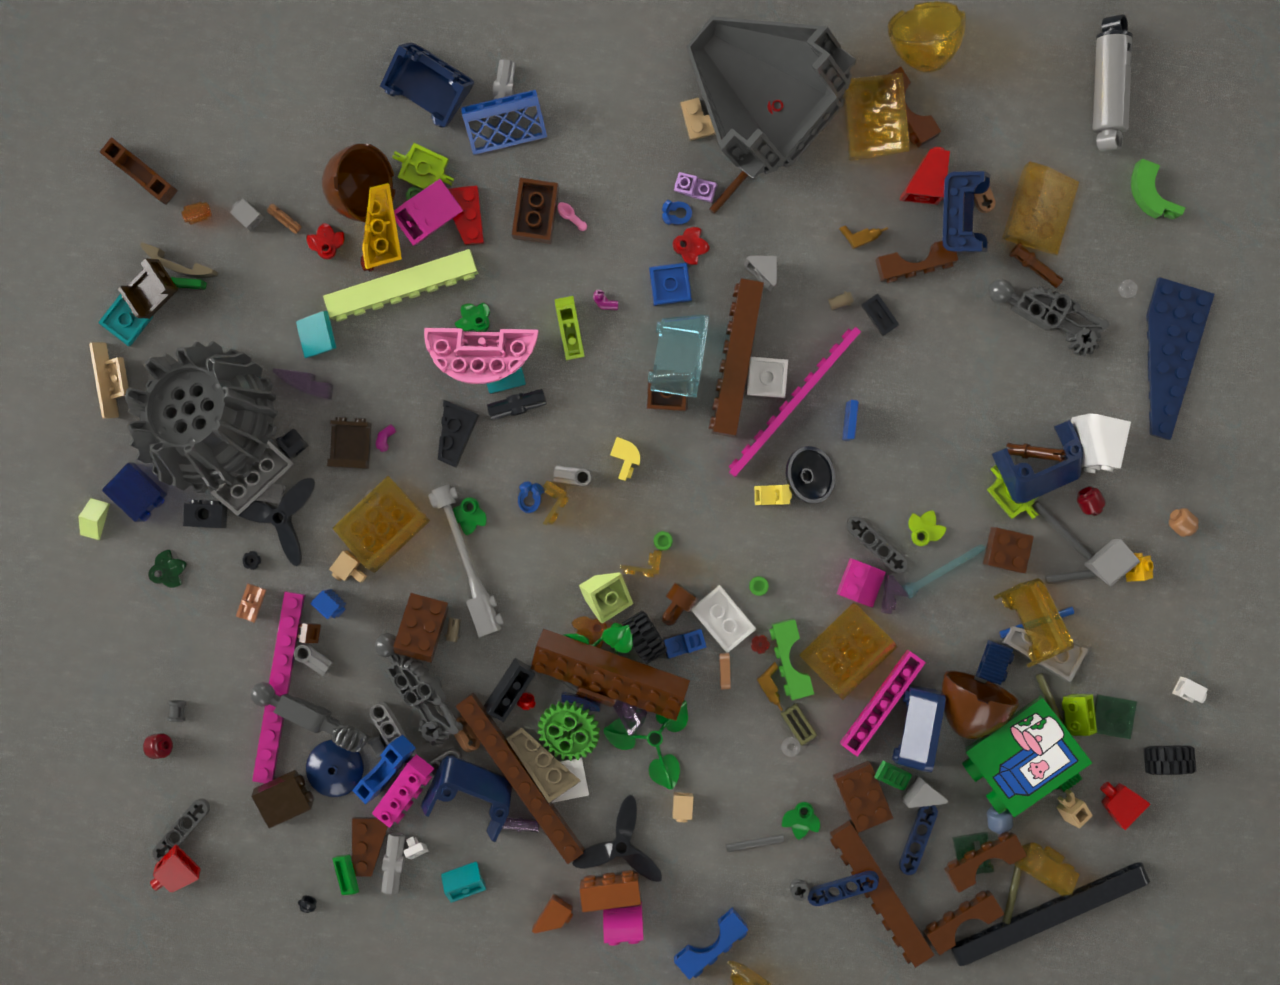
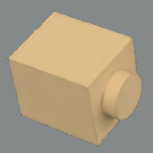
M674 792L673 819L683 823L692 820L693 793Z

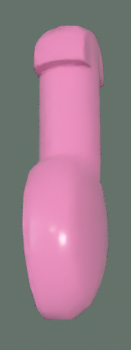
M564 202L558 203L557 210L562 218L570 220L580 231L587 229L586 222H583L575 215L574 209L569 204Z

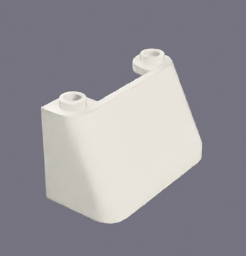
M1085 414L1072 417L1071 423L1083 447L1082 468H1084V472L1095 474L1096 471H1100V466L1101 470L1113 472L1114 469H1121L1131 422L1099 414Z

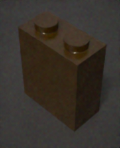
M293 770L254 788L251 795L269 829L311 810L314 801L313 794L310 790L307 791L305 780L301 774H298L297 770Z

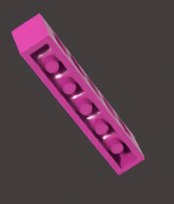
M906 650L842 738L840 744L858 757L926 662L911 651Z

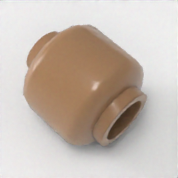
M1187 508L1176 509L1170 514L1169 526L1178 535L1183 537L1192 536L1198 530L1199 520Z

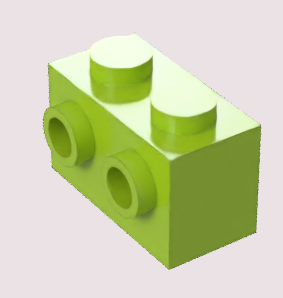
M1070 694L1063 697L1062 708L1065 711L1064 726L1072 736H1090L1097 733L1093 694Z

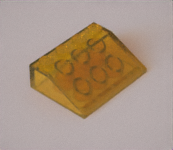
M903 73L851 78L849 88L843 94L845 99L844 109L849 161L909 152Z
M1029 161L1023 167L1002 239L1017 244L1021 242L1024 246L1058 255L1079 181L1048 166Z
M387 476L332 529L362 565L375 573L431 520L392 478Z
M853 603L799 656L844 700L898 646L858 605Z

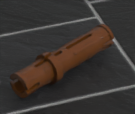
M1008 443L1006 447L1010 448L1007 449L1010 455L1022 456L1024 459L1032 457L1063 462L1065 459L1061 457V455L1065 456L1064 449L1036 447L1026 443L1023 445Z

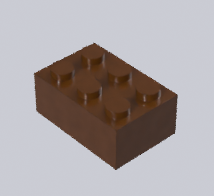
M520 178L512 228L513 239L551 244L559 194L558 183Z
M410 593L393 646L394 653L432 663L449 610L448 603Z
M869 761L833 775L857 833L893 819L880 784L874 778L875 772Z

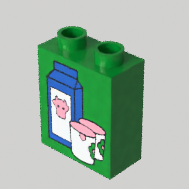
M1041 695L1017 711L1004 726L989 735L979 738L965 748L969 758L962 762V765L975 782L984 777L993 790L987 793L986 797L999 814L1008 809L1013 817L1022 813L1092 764L1089 757Z

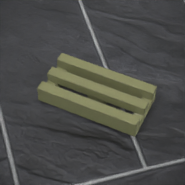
M797 703L780 713L801 746L818 736ZM796 709V711L798 712V714L800 715V717L812 733L810 736L807 734V732L805 731V729L793 713V710ZM787 714L791 715V717L793 718V720L805 736L804 740L801 739V737L799 736V734L787 718Z

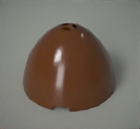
M353 144L339 151L329 160L322 176L323 193L331 207L340 215L354 221L366 222L370 187L389 183L393 203L395 189H393L392 177L394 172L385 154L371 144Z
M946 671L941 692L946 698L944 713L950 727L959 736L967 739H976L989 735L1004 726L1019 706L1018 699L1004 688L989 681L983 683L975 680V675L960 671Z

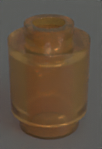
M207 201L184 206V211H181L185 223L189 222L190 225L208 220V217L212 216Z

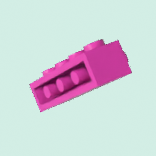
M416 754L404 767L372 814L389 828L395 822L398 824L405 816L402 812L404 810L407 812L413 805V797L417 799L422 793L423 789L421 786H426L432 779L430 774L434 768Z

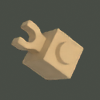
M347 550L342 551L329 569L333 572L332 576L339 581H347L352 576L361 583L367 577V575L357 569L361 561Z
M1067 789L1065 791L1067 794L1065 799L1060 796L1057 798L1060 804L1056 808L1064 821L1080 829L1093 815L1086 803L1076 798L1073 792Z

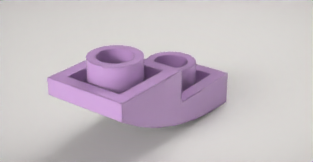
M682 172L678 173L674 186L675 192L710 203L713 202L717 189V183L699 179L697 176Z

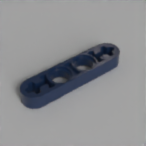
M935 805L923 806L918 810L899 861V868L906 875H913L918 869L938 815ZM931 807L933 813L927 816V820L930 821L928 824L924 821L926 817L924 810ZM923 824L927 827V831L925 834L920 835L917 833V827ZM919 843L920 850L916 853L911 852V844ZM907 854L911 855L912 857H917L916 860L914 858L911 859V864L913 867L908 868V870H906V867L904 866V863L908 864L910 860V857L907 856Z
M865 871L814 886L809 891L807 898L811 905L822 906L867 893L877 888L879 876L874 871ZM867 877H869L870 880H874L873 884H871L870 882H866ZM854 882L857 885V889L850 890L847 887V883ZM836 887L840 894L832 895L829 889ZM814 893H816L817 896L821 895L819 900L817 897H813Z

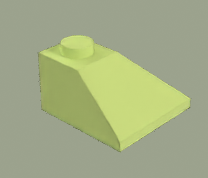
M620 572L595 575L579 585L585 601L602 624L633 604Z

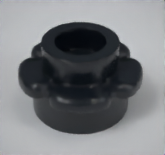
M255 551L245 553L242 558L243 565L247 569L255 570L261 564V557Z
M305 895L298 901L302 912L310 913L315 911L317 901L312 896Z

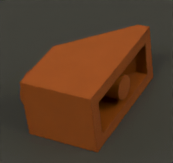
M553 894L533 925L532 932L536 934L562 928L564 923L568 924L573 916V913H571L573 906Z

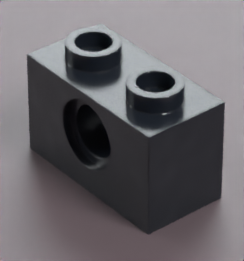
M191 500L190 503H184L183 526L226 528L227 507L221 505L222 502L210 501V504H202L203 500ZM204 509H207L209 512L207 519L202 517Z

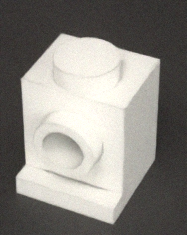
M1180 676L1172 694L1182 697L1191 703L1194 700L1203 703L1207 697L1206 692L1208 689Z

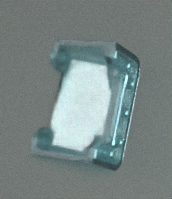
M709 315L662 318L661 322L657 321L656 333H659L654 369L649 371L647 381L651 383V391L696 398L701 376Z

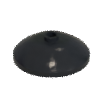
M805 446L795 450L790 455L786 464V480L791 492L799 500L815 504L826 500L832 493L835 485V470L830 458L822 450L813 446Z

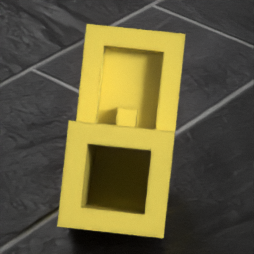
M616 437L610 456L624 460L618 479L626 481L627 478L631 479L634 470L631 465H640V453L633 443Z
M789 485L754 486L755 505L790 504L792 492Z

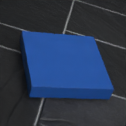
M687 263L649 267L654 306L692 301Z
M858 400L846 402L843 441L855 439Z

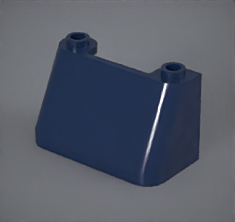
M410 42L398 46L380 87L385 89V93L390 96H405L430 112L433 123L436 126L447 127L471 91L474 81L423 47Z
M985 171L951 172L945 178L942 242L944 248L948 251H988L986 236L982 233L973 232L974 194L985 193L990 186V174Z

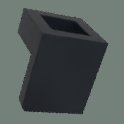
M295 429L289 431L282 438L278 437L276 439L284 451L292 458H295L309 446Z

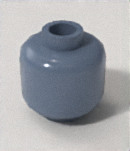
M993 806L988 809L987 821L991 831L1002 834L1012 829L1013 818L1008 809L1001 814Z

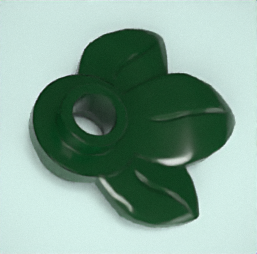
M165 550L156 556L155 565L148 572L149 579L156 584L163 583L169 588L178 587L182 584L178 575L184 571L187 563L180 559H172L171 551ZM161 571V577H155V572Z

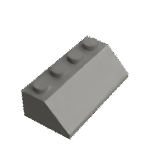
M271 438L267 442V445L270 447L264 450L259 458L260 462H254L250 475L246 478L239 475L235 477L232 485L228 483L221 484L216 491L208 487L210 493L237 516L294 464Z

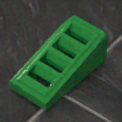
M883 760L874 778L904 791L912 774L901 767Z

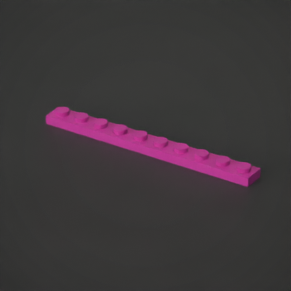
M854 327L852 330L847 329L841 336L844 340L840 344L835 343L829 350L831 355L827 359L823 357L816 365L818 370L807 375L804 379L805 385L802 388L798 386L791 394L793 398L790 402L785 401L779 408L781 412L778 416L773 415L767 421L768 427L765 431L760 430L754 436L756 441L752 446L748 444L741 451L743 456L739 460L735 458L728 466L731 469L728 472L730 475L736 477L861 333L857 327Z
M287 591L284 592L269 684L274 687L276 695L280 697L289 692L294 651L299 633L298 625L301 622L305 594ZM272 705L265 706L253 782L267 783L274 780L284 718L273 713L276 707Z

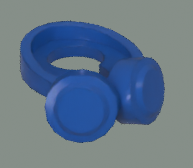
M667 200L663 204L662 211L664 213L662 218L668 225H682L687 223L692 217V209L684 202H671ZM678 208H684L686 216L678 218L676 215H670L669 212L676 211Z
M524 482L519 486L518 505L523 512L532 513L539 507L544 489L538 483L532 485L531 482ZM529 491L533 492L532 497L535 500L532 506H527L524 503V498L528 496Z

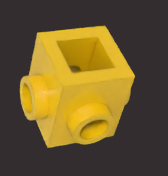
M1134 553L1140 562L1126 573V581L1152 579L1154 565L1151 556H1143V553Z

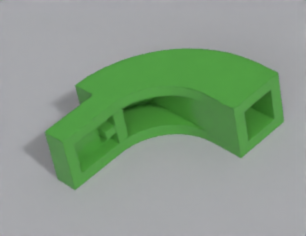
M1145 159L1139 160L1135 164L1131 177V190L1137 205L1143 212L1155 219L1162 214L1169 219H1175L1183 215L1185 207L1163 199L1156 190L1155 178L1160 165Z

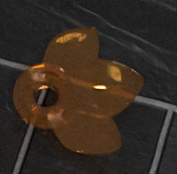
M581 616L571 623L578 630L576 634L588 638L590 644L597 641L602 636L603 631L607 629L606 623L602 624L598 618L592 620L586 616ZM599 624L601 630L595 631L594 625ZM603 640L595 647L601 648Z

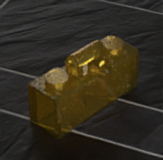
M1034 842L1022 846L1027 856L1015 862L1014 865L1061 896L1072 894L1080 874L1074 871L1075 868L1072 865L1062 864L1064 859L1062 854L1048 845L1042 850V847Z

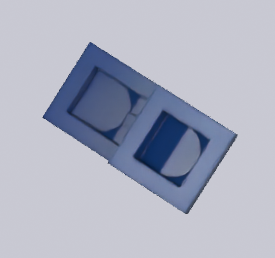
M701 629L663 640L667 648V658L706 648Z

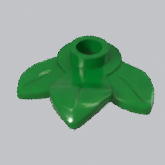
M483 302L476 307L469 303L461 306L462 318L455 322L457 328L463 329L464 332L472 330L486 332L490 325L488 318L490 309L487 304Z
M467 497L461 502L460 506L453 508L457 523H460L466 536L473 533L477 525H486V514L480 509L479 502L475 498ZM470 503L473 504L471 511L468 509V504Z
M800 802L796 805L795 809L789 810L784 814L782 827H792L793 834L800 840L809 830L818 833L820 820L814 814L810 803ZM802 808L807 809L806 814L800 813Z

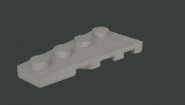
M1011 626L1003 641V644L1066 682L1072 681L1088 651L1087 648L1058 641L1054 638L1045 637L1015 626Z

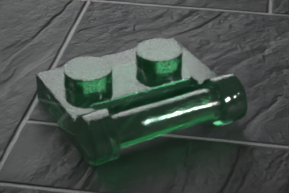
M980 832L952 837L956 859L960 860L965 857V853L975 850L974 841H979L980 848H982L981 845L989 839L988 833ZM991 860L984 861L983 865L978 867L976 874L994 872Z

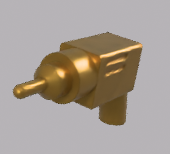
M846 225L840 227L839 230L850 242L852 249H856L878 239V236L888 230V227L883 229L872 228L870 230L866 228L855 234H852Z
M774 662L757 678V681L769 701L777 705L780 711H783L780 705V695L777 692L778 688L771 678L779 669Z

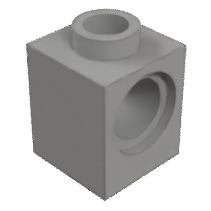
M245 199L235 202L230 211L250 231L264 219Z

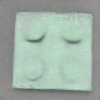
M1097 694L1094 708L1097 734L1131 739L1137 701Z

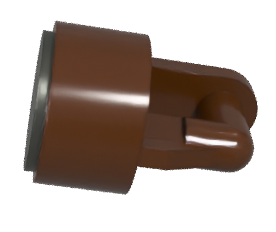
M674 583L666 595L672 602L662 616L663 623L668 626L674 625L684 610L687 612L691 611L698 601V596L680 583Z

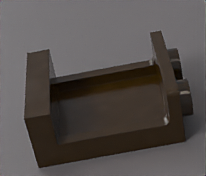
M145 258L141 262L144 269L129 285H120L118 290L131 308L134 316L150 319L178 291V288L159 259Z
M336 417L335 420H330L332 425L330 459H327V466L369 469L372 423L366 422L365 418H355V421H347L346 417Z

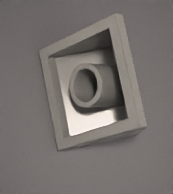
M748 256L744 263L745 267L760 282H764V286L771 292L776 285L777 256Z
M1112 539L1086 561L1084 565L1111 587L1140 561L1122 539Z
M919 776L902 796V801L908 808L948 804L947 799Z

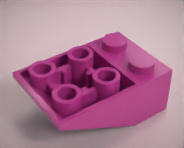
M439 179L394 210L396 223L414 246L421 243L461 213L463 209L443 181Z
M642 901L641 905L603 910L604 943L614 946L619 945L620 942L637 944L644 940Z

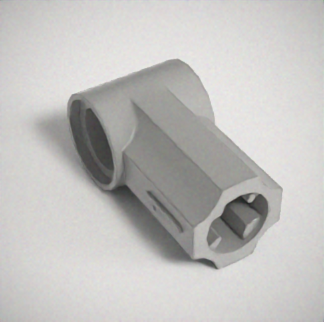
M556 465L553 482L588 486L592 482L593 476L586 469ZM582 472H586L588 475V480L585 483H581L578 479L579 474Z
M308 643L299 645L294 651V657L297 661L303 662L322 676H324L333 661L316 651ZM301 648L308 650V657L300 655Z

